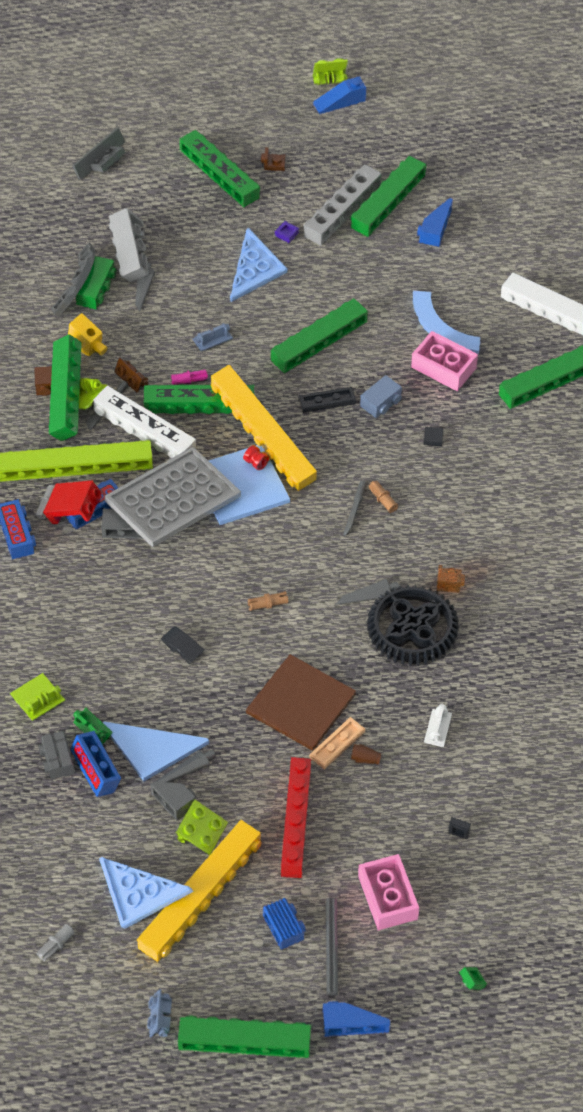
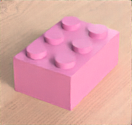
M431 331L412 353L411 368L458 391L476 370L478 354Z
M399 854L359 865L358 878L378 931L418 920L419 906Z

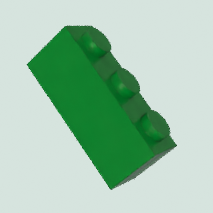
M95 256L89 275L76 295V305L97 310L99 304L103 303L104 293L109 290L110 281L116 276L117 269L114 266V260Z

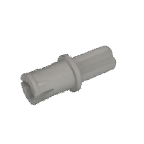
M53 485L47 486L44 496L39 500L40 505L36 512V517L39 520L46 519L43 511L55 487Z
M65 924L54 936H50L49 941L37 952L39 958L46 961L58 949L61 950L62 945L74 935L73 929Z

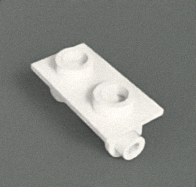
M440 704L436 709H432L424 743L444 747L452 713L448 712L445 705Z

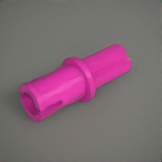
M187 370L185 373L171 374L172 385L188 383L191 385V382L208 379L206 370L194 372Z

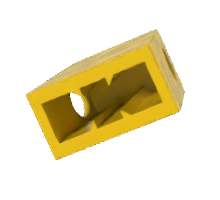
M81 313L69 323L68 334L82 342V353L91 356L96 351L102 356L107 351L108 347L102 343V331L84 314Z

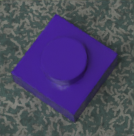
M284 221L275 231V236L290 243L298 235L299 228Z

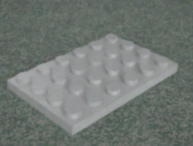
M191 447L105 495V502L149 545L154 547L241 497V491L194 447Z

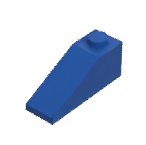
M360 76L344 80L313 101V104L318 113L323 114L365 102L366 86Z
M452 198L446 200L424 218L423 224L419 225L417 230L419 243L440 246L452 211Z
M330 1001L323 1004L322 1013L325 1037L387 1033L390 1031V1019L345 1002Z

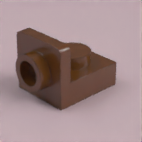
M265 147V153H261V163L264 164V170L285 171L286 155L269 154V147Z

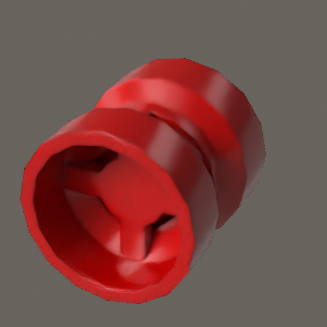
M252 445L244 453L243 459L247 463H252L253 467L260 471L269 462V455L265 452H260L256 445Z

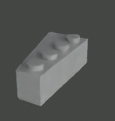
M128 208L110 215L109 228L114 237L112 242L116 247L117 253L115 255L120 265L119 273L121 277L129 282H133L149 275L147 257L143 253L146 251V245L142 241L145 238L144 231H141V227L144 226L143 221Z

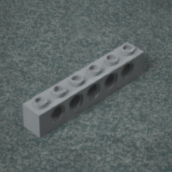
M365 164L356 170L355 174L345 182L344 186L338 189L330 200L328 199L320 210L318 209L310 220L305 222L303 227L304 237L322 245L360 207L372 192L381 185V173Z

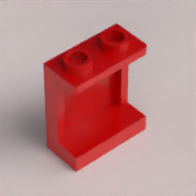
M93 480L57 483L43 513L51 524H59L62 516L81 515L85 521H90L101 496V491Z

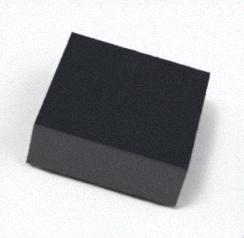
M425 426L423 445L442 447L444 428Z
M451 817L448 833L468 839L471 823Z

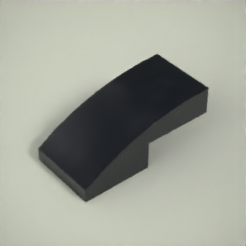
M176 626L171 628L161 638L172 652H177L189 665L204 652V649L195 640Z

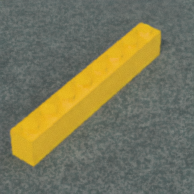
M228 365L211 376L212 390L220 394L224 405L232 409L234 417L237 420H241L246 432L254 436V441L259 447H263L265 453L269 455V460H273L276 463L277 470L281 474H285L289 485L299 491L314 482L317 478L315 468L233 368Z
M240 820L184 884V886L192 888L193 892L164 907L138 937V949L157 962L162 957H167L172 949L171 946L175 942H179L185 934L184 931L196 923L198 915L209 908L211 900L214 896L218 897L221 894L226 882H231L234 879L236 871L240 866L244 867L250 854L258 851L262 843L261 833Z

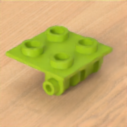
M348 59L320 60L315 63L312 74L314 84L324 85L326 81L329 84V76H331L332 84H334V76L336 83L347 80L345 72Z
M80 378L79 409L86 410L91 407L95 397L108 385L101 384L98 379Z
M43 673L10 693L32 721L65 701L64 697L60 694V687L58 685L53 686Z
M194 800L176 831L177 840L181 843L189 841L210 855L228 822L197 800Z

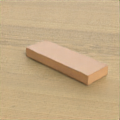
M350 717L310 754V758L323 769H326L365 733V728Z

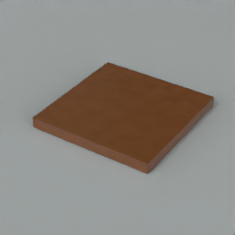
M289 654L247 707L246 714L313 751L354 698L356 690Z

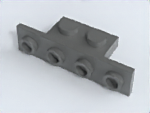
M119 128L114 129L72 165L79 180H82L91 171H107L114 162L119 161L120 157L125 154L124 148L120 147L125 143V140Z

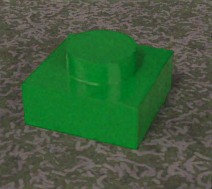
M464 967L459 972L463 978V983L470 990H482L487 986L477 967Z

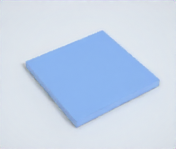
M256 445L260 452H265L262 446ZM247 449L209 460L216 469L241 491V497L214 512L220 525L290 503V498L270 460L260 471L256 470L252 463L244 461L243 456Z

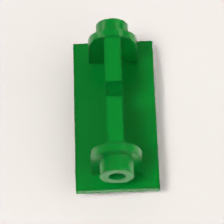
M89 709L77 710L73 714L75 717L73 723L84 733L95 731L102 745L112 735L113 732Z

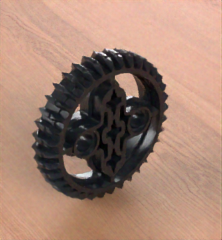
M407 584L406 588L400 585L398 590L393 587L391 592L386 590L385 595L380 594L379 600H375L368 613L367 631L372 645H375L376 651L381 650V655L387 654L388 660L393 657L395 663L401 660L402 665L405 662H409L408 664L411 666L412 662H416L417 666H419L420 662L426 665L428 660L433 663L435 658L440 660L442 655L446 656L447 651L451 650L458 637L459 619L453 605H450L449 599L445 600L444 594L439 596L438 590L432 592L431 587L426 590L424 585L421 588H417L416 584L413 587ZM407 600H416L425 603L417 608H414L411 605V603ZM390 607V616L394 622L389 625L386 635L383 636L379 629V619L381 614ZM443 614L447 622V630L445 636L436 643V634L433 627L439 622L440 615ZM411 641L418 649H405L400 646Z

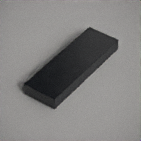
M346 387L299 395V402L302 412L306 413L356 404V398L353 388Z

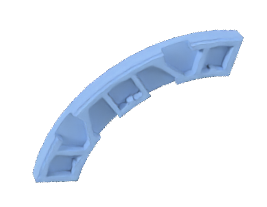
M413 291L414 311L419 318L420 324L428 333L433 331L479 355L480 337L461 333L444 323L433 308L431 292Z

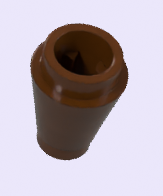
M354 744L350 760H354L355 763L379 765L381 753L365 745Z

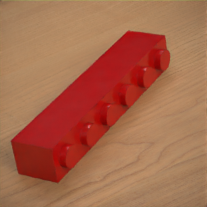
M291 757L281 877L302 878L311 777V759Z

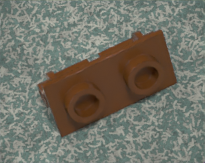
M119 357L114 372L138 393L140 387L149 384L148 378L144 377L140 372L137 373V369L130 361Z

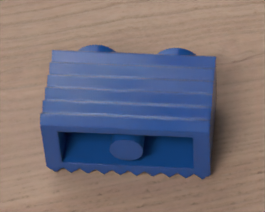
M286 898L263 907V917L281 950L303 941L304 932H306L303 921H298L295 916L297 915L293 903L289 904Z

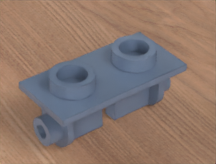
M223 323L213 328L212 331L208 330L198 333L193 338V341L200 351H204L229 341L233 337L228 332L230 330L229 325Z
M161 989L151 996L149 1000V1009H151V1015L147 1022V1028L150 1029L149 1037H152L155 1033H159L161 1037H166L170 1032L171 1017L163 1016V1014H171L172 999L169 994L164 993L161 995Z

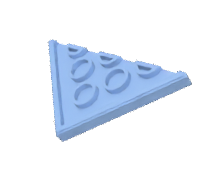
M249 228L246 229L241 256L230 295L231 302L287 273V268Z
M103 722L113 732L110 738L143 782L209 744V740L203 737Z
M103 857L99 858L121 927L124 929L193 892V889L189 886L178 884Z

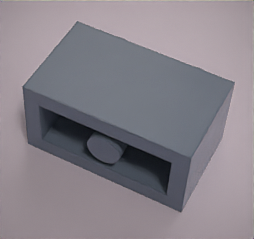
M385 375L361 395L360 407L377 418L381 414H385L393 404L399 403L402 398V387Z

